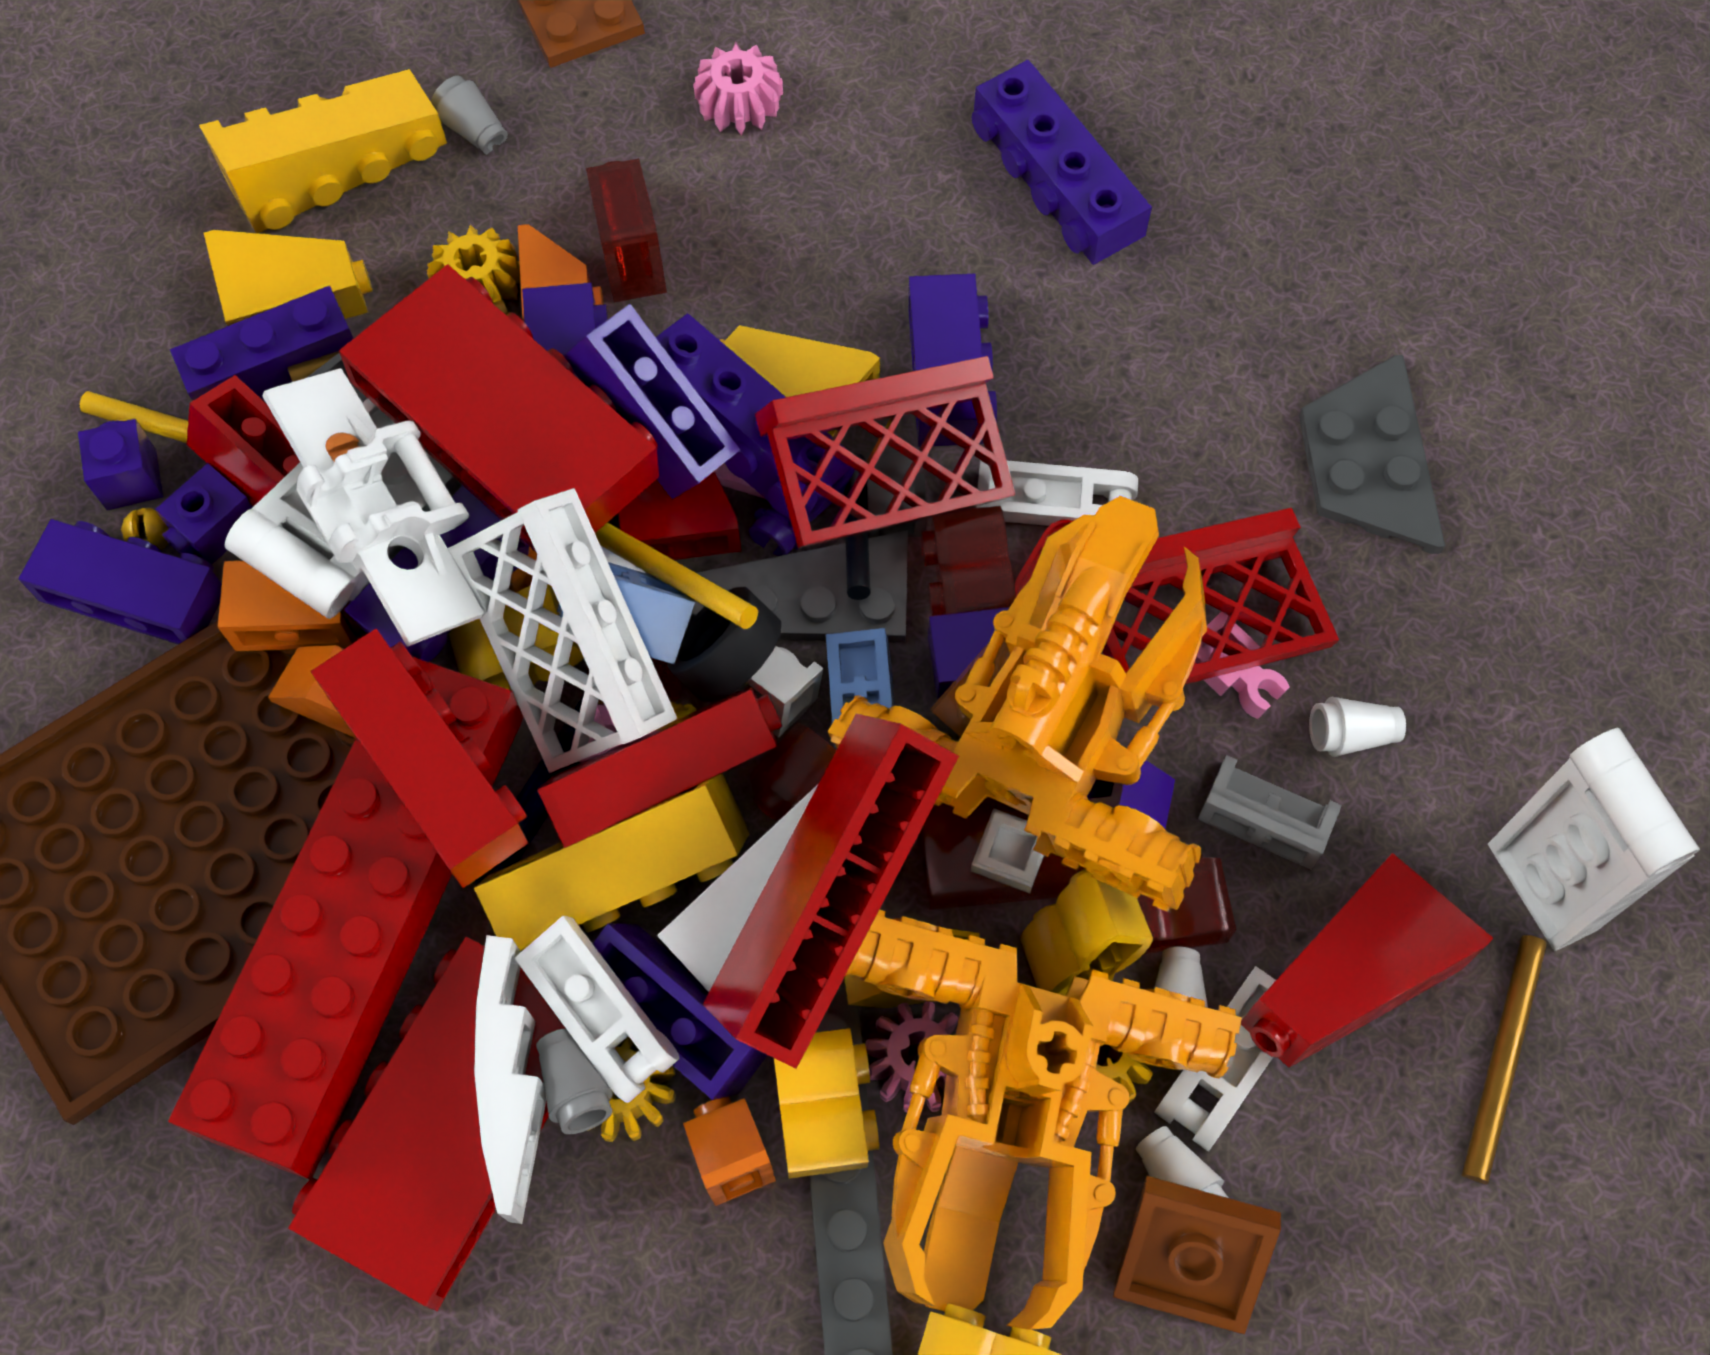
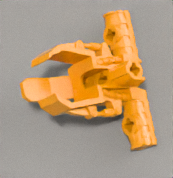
M1119 496L1099 507L1095 515L1084 514L1047 537L1031 579L1017 595L1009 610L1001 611L995 615L993 619L995 631L982 658L976 660L965 684L959 686L955 692V700L961 712L971 719L959 741L952 740L948 734L939 731L930 721L907 708L895 705L888 708L879 703L871 704L861 695L853 696L854 699L849 703L846 702L841 708L839 719H835L828 730V734L831 737L830 741L838 748L855 714L901 723L959 756L934 805L939 807L942 803H945L954 808L953 814L967 819L987 796L1029 815L1024 830L1037 836V841L1033 848L1034 851L1047 857L1050 853L1063 858L1062 864L1075 870L1079 866L1084 867L1092 874V878L1124 891L1135 898H1138L1141 894L1154 900L1152 905L1166 912L1170 908L1177 910L1184 898L1183 891L1185 887H1189L1194 878L1193 868L1195 863L1199 864L1201 847L1194 843L1188 845L1181 842L1178 836L1167 832L1156 820L1136 809L1122 805L1113 808L1102 802L1094 803L1088 800L1087 795L1096 779L1125 785L1136 783L1141 776L1140 768L1158 742V732L1172 711L1179 710L1184 705L1183 687L1192 671L1202 637L1207 631L1205 596L1199 558L1184 547L1187 571L1182 586L1184 597L1128 672L1125 673L1118 660L1101 653L1123 600L1155 544L1159 531L1154 508ZM1005 642L1010 656L993 680L991 686L988 687L995 670L993 662L1002 643ZM1152 705L1159 707L1149 724L1137 731L1127 748L1116 741L1124 718L1140 723Z
M879 910L845 976L847 977L849 974L859 976L862 981L876 984L878 989L900 997L920 1001H937L945 1004L950 1001L959 1004L961 1008L955 1035L935 1034L924 1038L919 1043V1059L910 1084V1093L913 1095L902 1130L897 1132L893 1138V1148L898 1154L893 1185L892 1220L883 1244L896 1291L914 1303L925 1304V1307L944 1312L947 1303L974 1310L985 1297L999 1223L1018 1163L1049 1168L1042 1281L1033 1286L1025 1308L1006 1326L1027 1330L1051 1328L1083 1290L1084 1269L1099 1231L1103 1209L1113 1202L1116 1195L1115 1187L1110 1182L1114 1147H1118L1120 1141L1123 1109L1128 1105L1129 1093L1125 1086L1095 1070L1100 1046L1104 1044L1110 1045L1113 1050L1127 1053L1129 1058L1148 1065L1176 1070L1185 1069L1196 1073L1205 1071L1208 1076L1219 1079L1229 1069L1226 1066L1230 1057L1235 1055L1237 1043H1234L1235 1035L1239 1034L1242 1017L1236 1016L1235 1009L1219 1005L1218 1010L1205 1007L1204 1000L1170 992L1155 987V989H1140V982L1123 978L1122 984L1108 980V973L1093 969L1091 970L1089 980L1073 976L1066 995L1018 983L1017 948L1000 944L999 949L986 946L985 939L968 935V939L964 940L953 937V930L904 916L889 919L885 917L886 911ZM941 1071L947 1074L942 1115L928 1118L924 1131L916 1130L925 1099H929L932 1095L939 1072ZM1087 1112H1099L1096 1133L1097 1144L1100 1145L1097 1177L1090 1175L1092 1152L1074 1148ZM936 1200L923 1251L919 1244Z

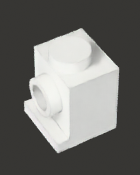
M775 646L763 666L746 684L732 694L750 686L753 687L757 698L768 694L783 726L773 732L779 738L818 698L824 668L815 661L806 668L800 664L792 652L783 647Z

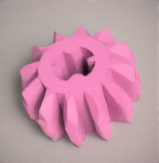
M735 42L731 51L725 52L715 47L712 59L700 60L698 76L695 77V83L693 84L695 99L698 100L700 113L703 115L704 121L715 119V125L720 132L727 128L730 122H733L741 136L746 128L745 122L751 121L752 125L762 130L765 116L776 117L779 101L781 100V95H783V81L780 78L779 72H777V65L774 62L773 56L762 57V53L757 45L747 51H743L737 42Z
M925 1002L922 1007L921 1018L915 1019L907 1003L899 1004L897 1012L900 1025L898 1026L891 1019L881 1016L876 1021V1028L885 1039H868L865 1044L867 1054L880 1059L869 1065L870 1080H881L890 1076L880 1090V1098L888 1102L897 1095L900 1089L906 1091L903 1102L904 1112L908 1111L913 1095L910 1093V1084L916 1065L915 1061H912L909 1066L904 1062L909 1057V1046L918 1044L924 1038L935 1034L950 1035L958 1023V1017L952 1012L945 1015L939 1023L934 1022L935 1004L932 1002ZM941 1071L939 1072L932 1095L929 1099H926L927 1106L931 1112L941 1109V1096L938 1087L940 1086L943 1091L945 1090L947 1074Z

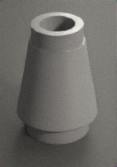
M453 76L436 89L431 103L444 125L475 147L480 148L486 155L493 150L494 144L500 145L506 141L507 131L502 127V124L473 81H465L461 76Z
M566 1028L553 1031L542 1037L537 1042L536 1047L540 1055L539 1061L549 1119L552 1122L559 1123L564 1134L581 1133L603 1123L612 1114L609 1101L613 1096V1092Z

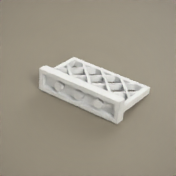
M575 488L535 500L517 509V513L448 548L484 611L483 616L479 619L549 773L617 745L626 744L641 738L678 719ZM522 526H525L537 552L536 560L517 551ZM482 548L499 557L494 581L483 575L473 551ZM514 566L533 576L528 599L509 589ZM548 584L552 586L563 610V617L543 608ZM505 605L524 614L520 637L509 632L503 619ZM539 623L559 633L554 656L534 645ZM573 642L578 644L589 668V675L568 664ZM531 662L550 672L546 693L536 689L529 677L528 672ZM564 680L585 691L580 713L560 702ZM599 699L604 701L617 730L616 732L594 721ZM556 718L576 729L571 750L565 753L553 730ZM590 737L595 739L594 741L589 742Z

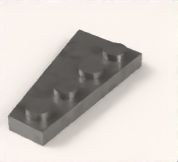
M908 530L869 538L871 594L863 600H854L847 595L846 543L697 572V574L727 591L734 587H747L781 620L779 640L826 641V634L885 628L888 642H906ZM695 601L689 622L704 605Z

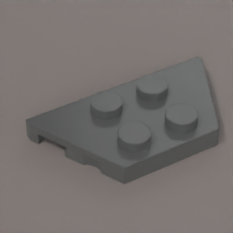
M1395 355L1302 407L1299 420L1317 513L1319 516L1343 524H1357L1366 532L1387 539L1389 536H1393L1423 547L1422 551L1440 554L1445 547L1404 356Z

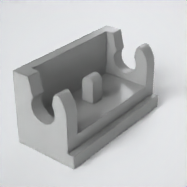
M1226 755L1198 820L1312 870L1324 853L1342 805L1331 800L1325 806L1317 804L1235 768L1237 759Z

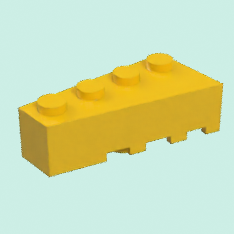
M410 69L345 86L342 96L326 99L319 97L318 94L297 99L298 108L272 115L269 114L266 107L244 113L246 122L222 127L219 120L199 125L230 190L255 233H260L267 229L277 230L284 228L292 222L294 216L317 205H332L341 198L344 192L365 182L370 184L380 182L389 175L392 169L411 160H426L436 153L438 147L447 144L438 112Z
M720 773L700 783L689 792L682 795L679 793L571 846L564 848L562 842H559L488 875L474 887V890L496 936L512 938L521 951L528 947L562 916L573 917L578 925H583L586 932H591L618 919L620 913L617 908L639 899L642 906L647 907L672 896L677 892L674 883L697 874L700 882H704L723 874L733 864L731 858L739 854L749 836V832L724 775Z

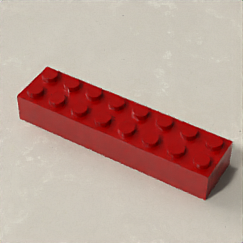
M413 657L422 672L413 678L424 695L434 688L441 695L456 718V721L448 725V728L459 743L470 736L479 747L491 766V769L483 773V776L492 787L524 719L513 692ZM357 738L168 1120L169 1123L196 1137L307 1180H311L317 1170L452 876L449 868Z

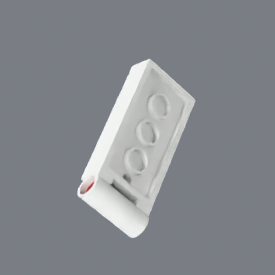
M368 398L363 402L377 429L395 424ZM426 452L452 497L462 484ZM391 453L380 474L396 505L413 500L414 503L420 505L424 512L431 511L398 453ZM300 462L252 509L247 510L240 516L230 529L224 545L228 551L326 618L331 619L343 609L349 600L353 601L370 582L364 571L359 573L356 571L352 562L338 563L296 490L298 475L304 469ZM395 545L387 548L389 559L392 560L404 546Z
M1620 728L1604 732L1573 751L1568 761L1488 843L1491 851L1554 952L1598 931L1693 858L1694 854L1700 850Z

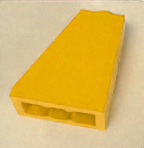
M222 230L204 232L225 322L228 326L329 285L345 319L368 313L363 294L373 292L371 281L363 259L353 262L345 241Z
M740 325L726 340L720 339L723 344L785 397L880 378V357L869 351ZM836 430L828 431V433H829L832 437L834 436V434H835V432H836Z

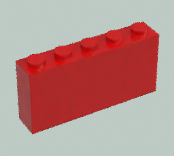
M449 264L435 273L339 350L350 383L395 424L409 420L414 421L421 432L418 440L423 449L501 521L517 513V509L535 500L575 488L593 531L596 533L659 478L658 444L652 434L638 422L628 423L616 412L612 400L601 388L596 385L587 387L574 375L570 363L560 352L553 348L546 351L533 339L530 329L519 316L512 312L505 315L493 304L488 291L478 280L473 277L463 278ZM522 526L520 538L536 552L525 526Z
M855 714L702 1004L736 1040L797 1069L959 758L957 754L901 723Z
M468 937L464 938L457 951L451 949L440 961L434 974L435 988L424 1006L416 1005L406 1017L399 1034L402 1042L389 1063L387 1061L381 1062L371 1074L364 1091V1095L367 1096L366 1101L355 1119H347L335 1133L328 1150L332 1157L319 1178L309 1180L297 1195L292 1207V1214L296 1216L288 1227L293 1232L435 1311L439 1310L496 1210L481 1145L474 1074L476 1002L485 946ZM520 968L513 1005L526 1007L536 1021L525 1075L539 1077L543 1082L539 1061L540 1055L536 1044L545 1035L559 1029H565V1026L523 969ZM547 1101L545 1105L541 1130L545 1125L547 1119L549 1118Z

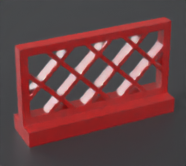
M988 356L776 399L755 413L760 436H768L798 548L1005 500L1016 495L986 386L987 382L994 379ZM972 401L978 425L971 438L946 422L955 404ZM942 407L938 416L929 411ZM912 414L931 427L919 450L893 433L903 415ZM884 419H889L886 427H883L882 425L876 422ZM859 425L879 438L866 462L840 446L849 427ZM836 430L832 439L822 434L824 432ZM939 433L964 449L953 472L927 456ZM806 437L825 450L812 474L793 463L787 440ZM981 440L983 441L984 447L979 444ZM887 444L913 461L901 484H898L874 468ZM833 456L860 473L847 497L820 480ZM973 456L990 467L995 485L994 489L979 491L961 479ZM921 467L946 483L937 502L929 504L909 491ZM868 479L894 495L883 515L875 516L855 503ZM798 480L806 485L802 493ZM955 489L964 495L951 498ZM813 491H816L839 506L840 510L830 527L812 531L805 506ZM902 501L912 507L898 511ZM849 513L859 519L844 523Z
M1292 507L1157 538L1124 598V601L1139 608L1130 628L1115 620L1103 648V654L1118 660L1125 673L1128 672L1130 668L1125 655L1130 645L1143 651L1152 640L1137 632L1146 612L1164 622L1173 612V609L1153 599L1158 587L1170 584L1183 591L1182 586L1187 571L1184 547L1199 558L1205 603L1229 615L1220 634L1207 628L1206 633L1202 637V642L1214 649L1208 661L1198 664L1194 662L1192 671L1185 684L1333 647L1339 641V638L1293 538L1301 527ZM1277 558L1282 559L1290 577L1287 588L1257 574L1262 562ZM1251 565L1250 569L1244 566ZM1223 572L1243 583L1235 601L1206 587L1211 574ZM1251 588L1280 603L1272 621L1243 606ZM1148 589L1146 595L1139 592ZM1288 607L1308 617L1314 630V635L1301 637L1280 626ZM1236 620L1266 635L1260 648L1249 650L1228 639ZM1118 639L1123 641L1121 646L1119 644ZM1274 640L1280 642L1278 644L1272 645ZM1222 652L1228 655L1226 657L1219 658Z

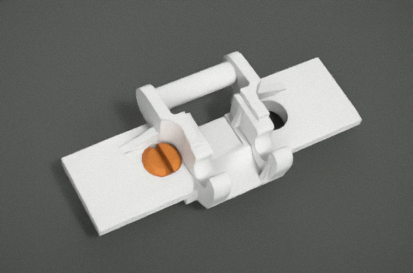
M341 368L264 391L262 396L304 467L298 475L296 490L338 563L352 562L358 573L364 571L406 646H411L481 618L484 611L440 534L453 530L468 519L469 513L462 503H455L418 440L421 432L415 422L409 420L377 429ZM391 453H398L431 511L424 512L420 505L414 503L413 500L396 505L380 474ZM400 545L412 550L418 559V567L411 570L397 567L389 559L387 548Z

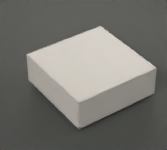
M993 808L970 871L1030 893L1044 855L1033 850L1037 836L1024 830L1027 821Z

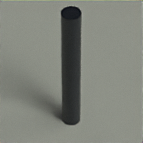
M853 453L854 455H856L857 457L866 462V459L863 455ZM854 471L844 489V496L847 497L860 474L858 471ZM866 481L855 503L868 511ZM849 513L845 520V523L857 521L859 519H857ZM868 532L845 537L847 595L854 600L866 599L871 594Z

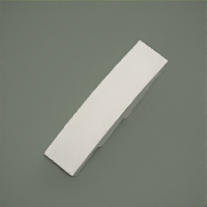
M487 935L476 1002L474 1074L481 1145L497 1214L508 1222L522 1224L546 1105L544 1083L539 1077L525 1075L536 1021L526 1007L513 1005L521 968L514 958L521 951L512 938Z

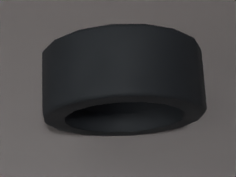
M734 587L728 591L758 609L757 620L750 628L743 629L704 606L688 623L675 663L667 664L672 675L702 702L721 700L746 684L771 655L781 635V620L747 587Z

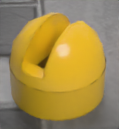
M153 508L132 510L123 519L121 531L125 542H127L129 537L140 538L139 523L144 521L147 536L145 541L152 543L160 550L168 545L162 534L169 528Z

